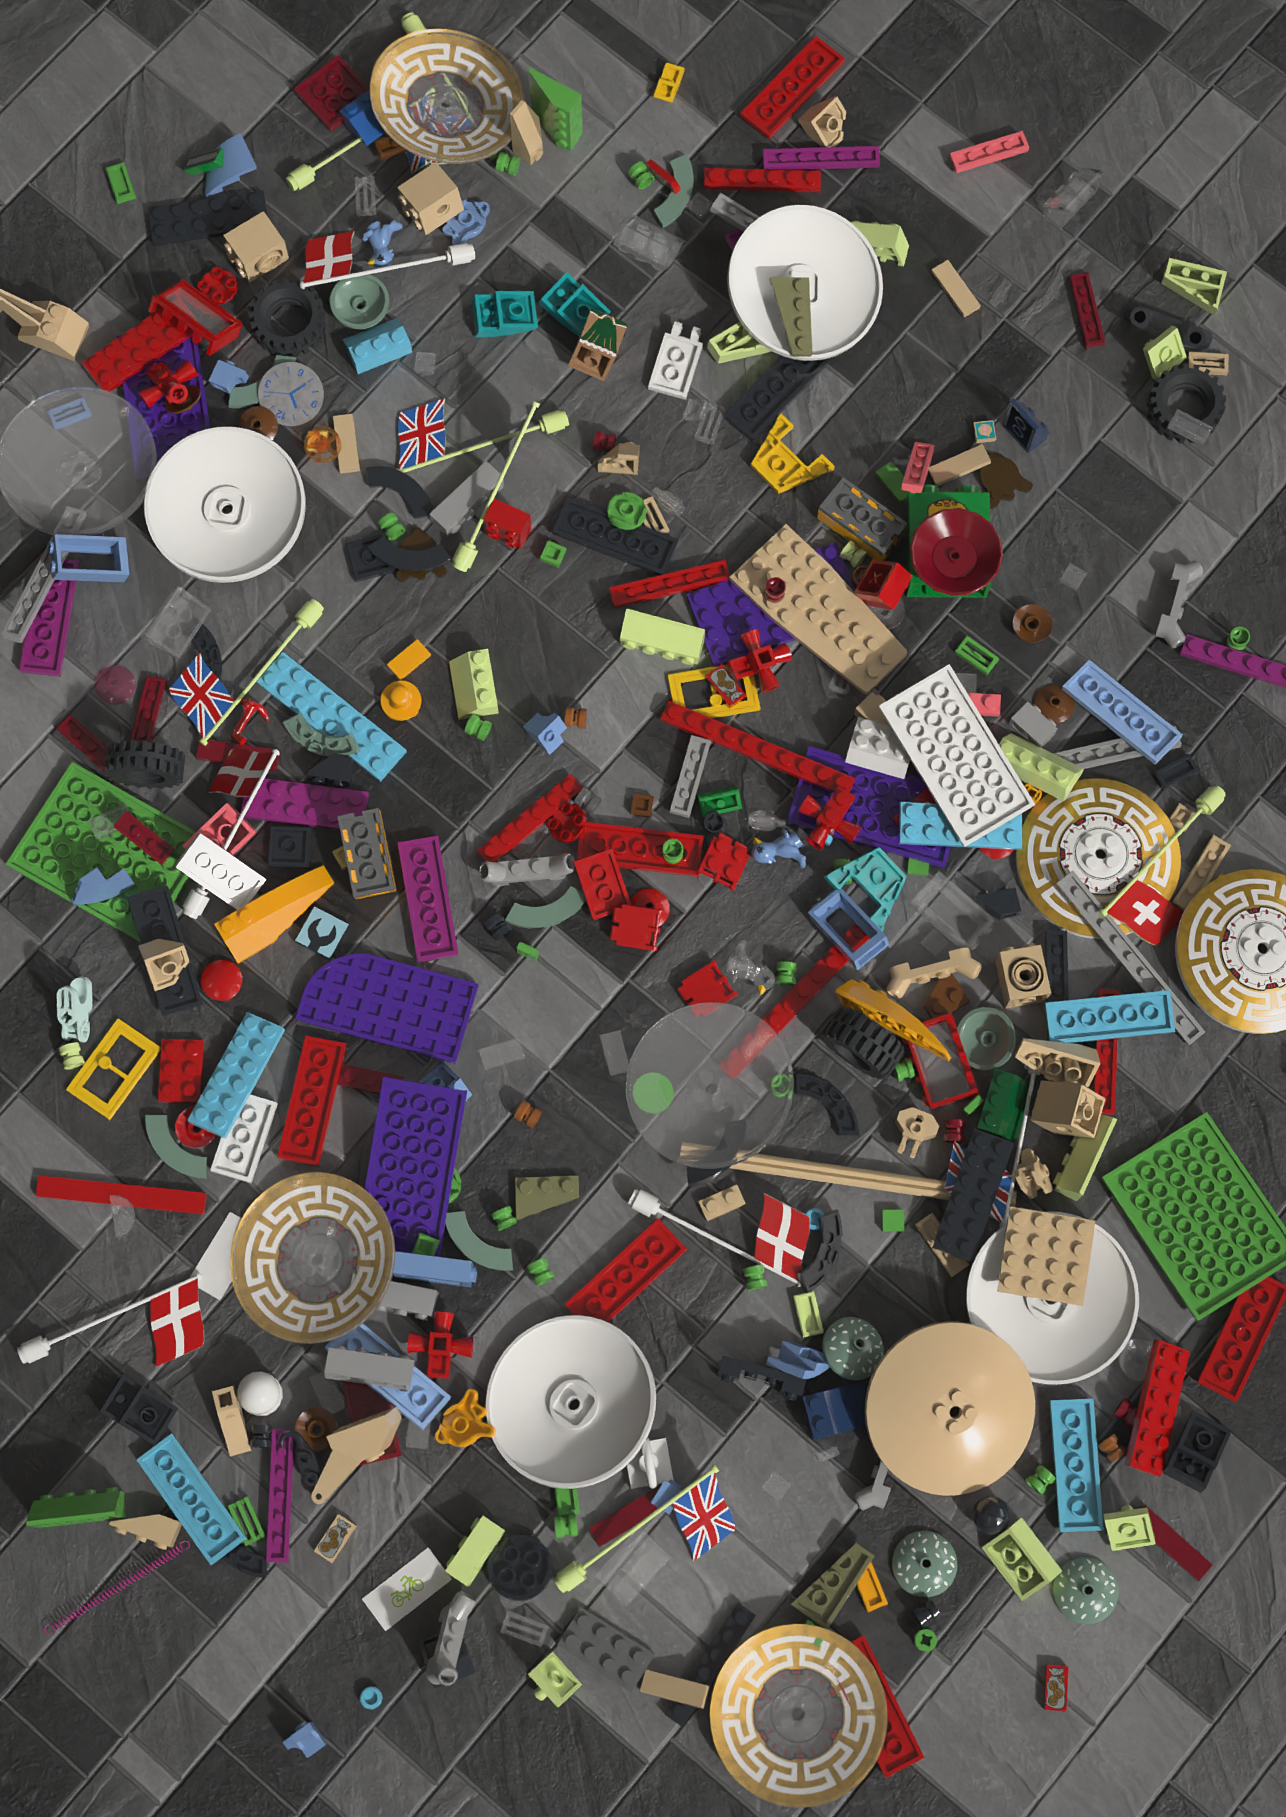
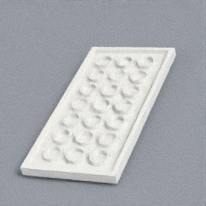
M950 664L879 705L880 711L963 847L968 846L1035 806L1034 801Z

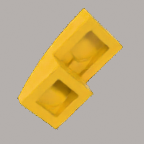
M666 62L661 79L659 78L654 98L672 103L685 69Z

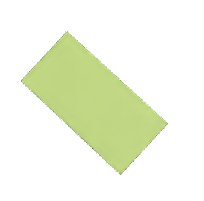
M814 1291L794 1295L793 1299L802 1337L823 1334L824 1331Z

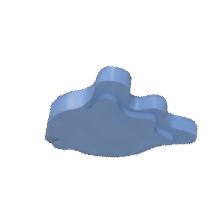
M462 200L464 210L445 222L447 225L442 229L444 235L452 238V245L465 243L468 239L481 233L485 227L487 215L490 212L487 202L473 203Z

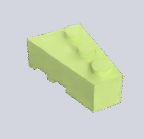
M850 222L865 236L876 256L881 257L880 261L886 262V259L898 261V265L904 266L909 244L901 226L896 224L883 225L876 222Z
M1169 258L1161 284L1215 315L1227 271Z
M741 322L710 339L707 346L717 364L772 352L757 342L747 332Z
M484 1516L481 1519L478 1517L475 1519L470 1527L473 1531L469 1537L465 1536L458 1546L460 1550L456 1556L452 1555L446 1564L447 1569L445 1572L466 1586L471 1585L491 1551L505 1532L504 1529Z

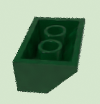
M995 1068L991 1074L976 1129L1015 1144L1024 1115L1030 1083L1015 1074Z

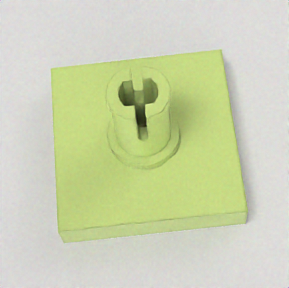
M1174 326L1168 328L1156 339L1149 340L1143 348L1154 380L1158 377L1160 378L1163 371H1171L1172 366L1179 365L1187 358L1178 328Z
M1126 1505L1121 1508V1512L1104 1514L1112 1551L1155 1544L1147 1507L1133 1509L1132 1506Z
M554 1652L550 1653L528 1674L539 1686L534 1691L536 1698L544 1700L548 1696L557 1707H560L582 1685Z

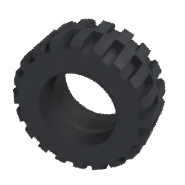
M849 1007L837 1009L822 1031L823 1042L836 1055L864 1074L879 1080L888 1078L904 1055L903 1045L893 1034L889 1033L887 1029L880 1026L876 1021L868 1018V1016Z

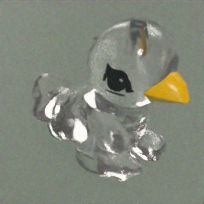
M742 940L735 948L736 957L729 956L727 972L733 973L731 978L733 983L737 977L752 981L761 995L765 990L774 986L775 975L766 965L760 964L759 968H756L753 961L746 955L745 947L747 942Z

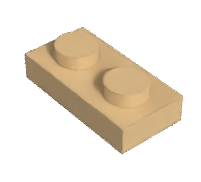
M737 1185L698 1201L706 1221H710L746 1204Z

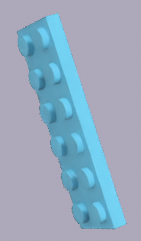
M899 803V844L963 847L938 804ZM1022 813L966 847L1022 849Z
M1170 990L1045 1003L1049 1041L1074 1043L1175 1032Z
M247 1012L188 1118V1122L226 1139L285 1031L284 1028Z
M1094 1399L1051 1400L1049 1402L1059 1532L1102 1531L1104 1529Z
M171 1433L137 1459L142 1469L210 1565H213L247 1539L174 1434Z

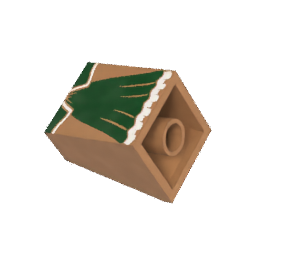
M591 308L568 366L605 381L616 358L628 324Z

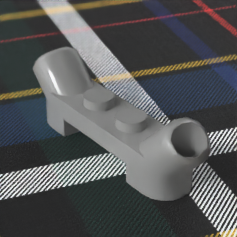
M1195 560L1186 565L1175 562L1170 576L1169 585L1176 586L1169 614L1161 615L1155 632V636L1164 638L1170 648H1176L1185 642L1186 637L1177 624V619H1181L1184 611L1181 604L1182 600L1186 601L1188 596L1187 584L1203 575L1201 564Z
M564 853L559 856L523 860L485 861L480 866L479 874L482 881L490 882L494 886H505L514 882L549 879L550 881L561 880L575 871L573 865L575 859L570 853Z
M881 1460L878 1466L874 1465L871 1477L874 1478L873 1484L854 1494V1499L861 1510H866L872 1506L881 1509L885 1507L891 1488L883 1486L888 1468Z
M457 1592L451 1603L441 1610L439 1622L442 1625L434 1657L428 1660L426 1668L427 1678L432 1684L450 1686L457 1680L458 1673L455 1667L467 1618L475 1606V1600L465 1592Z

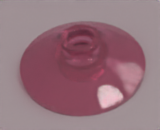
M117 665L110 666L102 670L97 676L95 689L101 700L108 704L118 705L128 701L133 696L136 689V681L134 675L127 668ZM113 680H117L118 683L116 685H111Z

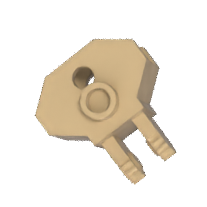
M913 1107L899 1112L895 1123L902 1133V1140L897 1152L900 1154L904 1152L906 1141L913 1142L914 1146L911 1148L910 1157L914 1159L922 1141L934 1138L938 1132L939 1125L933 1115Z
M1031 1149L1023 1150L1021 1153L1022 1163L1018 1164V1169L1015 1170V1177L1021 1190L1029 1199L1035 1198L1039 1189L1043 1188L1045 1194L1053 1191L1052 1183L1048 1177L1049 1171L1045 1164L1042 1165L1038 1156L1034 1155Z

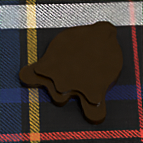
M987 453L991 463L981 468L979 478L982 487L987 493H990L991 509H995L1003 500L1013 501L1015 498L1014 490L1025 493L1032 490V482L1020 475L1018 467L1012 460L997 456L994 453Z
M415 527L411 529L410 534L403 540L400 548L410 551H421L436 546L437 543L431 536L424 533L421 528ZM444 566L430 571L439 578H443L447 574ZM399 570L396 577L400 582H405L411 577L424 580L428 570L416 572Z

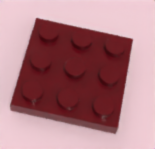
M337 55L296 86L294 93L326 128L332 132L344 123L339 111L370 89L345 61Z

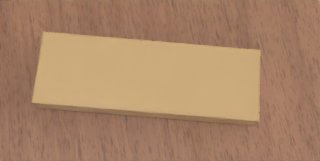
M949 260L932 269L931 273L963 318L980 309L981 305Z
M353 414L333 416L340 474L360 471Z
M983 444L929 467L928 472L935 486L938 487L990 464L991 460Z
M933 1213L915 1224V1227L951 1278L969 1266L966 1260L932 1248L940 1227V1223Z
M645 1670L640 1692L703 1709L709 1686Z

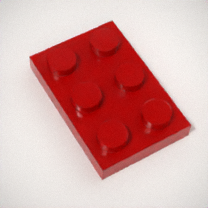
M613 848L573 861L592 920L613 914L615 906L622 907L623 903L631 904Z
M162 1039L159 1102H198L202 1095L204 1040Z

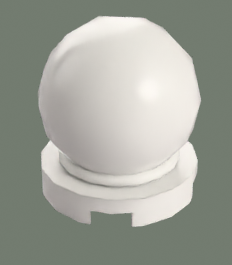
M262 1371L252 1372L240 1382L237 1397L241 1407L248 1413L259 1417L268 1416L279 1407L283 1399V1389L279 1381L272 1375Z

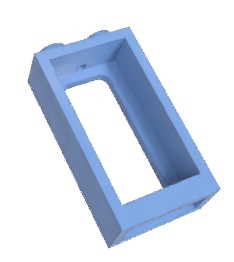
M55 534L51 541L48 542L47 549L48 553L51 554L49 570L53 574V580L125 582L129 576L126 537ZM61 552L111 554L114 557L115 571L63 569Z
M842 888L831 891L823 901L813 905L808 912L811 921L857 970L889 946L887 936ZM838 909H842L870 938L869 941L856 951L826 921Z
M395 1252L393 1275L395 1278L471 1287L472 1282L476 1283L477 1270L472 1261Z

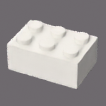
M858 717L845 762L904 779L910 758L891 727Z

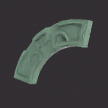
M687 154L670 161L673 176L681 190L677 194L671 191L666 201L654 209V214L662 228L671 224L682 214L691 198L693 191V169Z
M276 355L272 367L285 362H296V357ZM261 380L248 386L233 387L229 399V408H247L260 403L258 389Z
M298 713L282 722L296 742H299L315 754L321 756H348L361 751L353 733L343 736L323 734L314 729L306 721L302 713Z
M570 886L560 899L545 906L528 907L514 903L505 922L528 929L551 927L573 916L581 909L586 900L582 891Z
M145 1115L147 1134L152 1147L159 1157L168 1166L181 1174L198 1179H207L208 1158L192 1155L176 1144L169 1131L168 1116Z
M465 1211L447 1213V1230L455 1245L466 1257L489 1269L513 1271L511 1249L496 1248L481 1241L469 1227Z

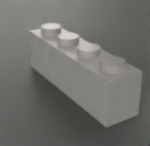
M485 461L429 514L430 521L447 537L451 533L455 534L465 520H470L479 507H483L488 503L489 497L501 474ZM502 480L497 493L503 488L504 480Z
M357 1274L353 1275L351 1287L355 1281ZM391 1281L383 1300L376 1310L386 1312V1309L395 1310L394 1314L407 1316V1313L415 1314L417 1319L427 1320L428 1317L433 1318L434 1316L433 1312H435L438 1291Z
M334 1346V1348L329 1347L324 1374L325 1378L410 1391L414 1360L404 1355H399L397 1358L390 1357L388 1353L384 1352L370 1354L364 1349L350 1351L343 1346Z

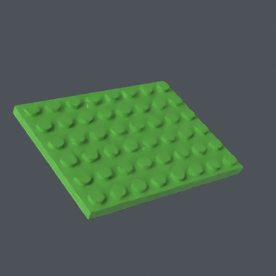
M71 762L6 862V866L72 904L71 898L76 896L74 891L82 877L98 868L104 878L108 880L124 868L135 886L107 900L75 906L140 942L128 896L168 886L174 903L190 878L174 865L186 850L183 845L196 832ZM125 811L129 812L175 849L163 866L113 827Z
M1207 1112L1101 1178L1196 1322L1286 1266V1227Z

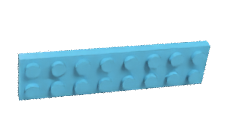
M284 652L279 655L256 681L259 686L294 714L302 713L306 721L317 731L329 736H343L353 733L361 751L348 755V757H351L353 761L380 782L407 752L404 747Z

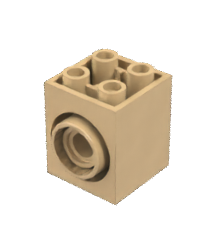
M436 162L397 187L400 194L398 199L404 206L402 211L407 218L411 217L413 219L412 222L418 231L421 229L425 235L464 210L458 187Z
M264 211L224 235L226 243L223 245L227 250V257L231 263H236L238 273L242 278L246 277L249 283L289 259L285 241Z
M1029 943L1019 949H1014V947L1003 948L1002 952L998 954L995 964L1005 1009L1046 1002L1051 994L1041 945L1035 946L1034 943Z
M1041 1081L1030 1121L1054 1134L1095 1139L1105 1098L1079 1083L1063 1081L1062 1083Z

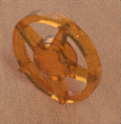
M318 427L311 430L305 437L304 449L311 460L317 463H327L339 455L341 439L333 429ZM319 432H330L333 436L327 438L321 436ZM317 433L318 438L315 440V443L307 445L310 437ZM335 438L338 440L336 451L331 448V442ZM308 449H316L318 451V458L311 455ZM330 452L333 454L328 458L321 459L323 453Z

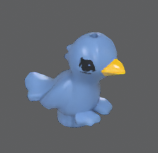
M393 220L390 224L382 226L380 221H377L367 227V232L364 233L362 240L364 242L369 241L373 248V255L367 265L374 266L375 268L391 266L394 253H392L393 249L388 250L387 246L390 242L391 234L401 230L402 224Z
M782 829L783 836L778 837L773 842H764L754 837L751 854L755 861L772 864V861L776 862L774 856L777 855L784 858H793L797 860L801 868H805L806 857L798 850L803 843L794 832L788 834L785 829Z

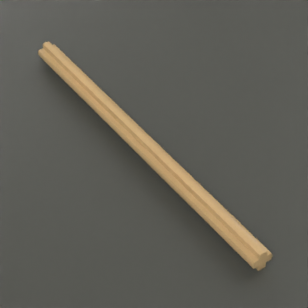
M682 1143L679 1161L700 1162L710 1156L717 1148ZM740 1151L737 1160L730 1167L731 1169L945 1200L950 1198V1194L944 1190L946 1181L743 1151ZM1013 1191L1010 1207H1015L1017 1191Z

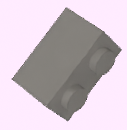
M1029 702L1009 722V725L1025 740L1041 748L1055 735L1058 729L1053 720L1045 718L1041 714L1040 709Z

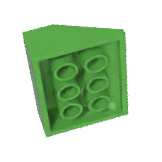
M530 68L528 73L531 109L539 117L541 125L554 143L561 149L572 151L583 134L581 94Z
M118 1487L106 1488L105 1493L97 1494L96 1490L83 1491V1495L75 1496V1492L62 1493V1498H53V1495L40 1496V1500L33 1501L26 1520V1526L43 1528L126 1518L124 1492L118 1491Z

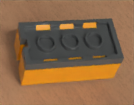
M844 477L819 506L817 517L818 520L843 538L856 543L859 549L863 548L866 550L868 556L874 560L882 561L891 553L892 545L896 547L904 537L908 525L907 522Z
M379 808L362 811V816H356L354 813L337 816L353 897L355 899L396 891Z

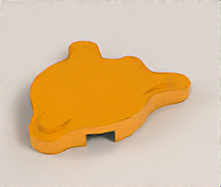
M468 1389L464 1398L458 1404L452 1405L445 1411L442 1425L440 1424L439 1429L435 1433V1439L438 1443L451 1444L456 1447H467L480 1437H493L495 1435V1427L482 1422V1418L487 1414V1409L478 1404V1392L476 1390Z

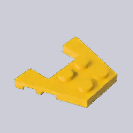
M782 413L778 416L768 437L751 463V468L777 494L829 473L835 467L823 454L809 466H806L781 441L794 426Z

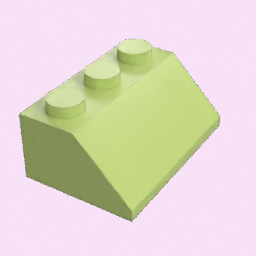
M488 649L470 651L449 661L458 719H467L473 714L485 716L499 713Z
M1023 1518L1014 1522L982 1547L1021 1601L1050 1583L1062 1572Z

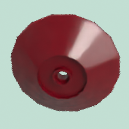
M962 508L942 509L926 517L914 531L910 544L911 563L920 580L934 591L951 596L971 595L987 587L998 574L1003 559L1001 539L993 525L980 514ZM957 555L958 559H953L951 556Z

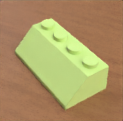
M626 609L620 644L627 649H640L649 655H654L655 653L662 655L663 658L668 660L678 659L687 665H698L704 645L705 629Z
M1012 733L1003 737L999 743L1000 748L1020 780L1062 801L1066 799L1084 770Z
M1101 1115L1095 1139L1073 1137L1070 1144L1073 1149L1070 1154L1066 1153L1061 1163L1064 1165L1062 1173L1058 1172L1054 1178L1053 1184H1056L1054 1191L1075 1201L1083 1196L1117 1119Z

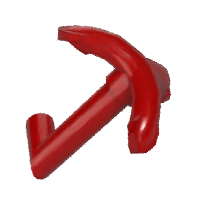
M242 698L238 703L243 704L245 712L230 735V738L241 745L246 743V738L240 734L256 710L265 718L266 722L269 721V716L264 706L251 698Z

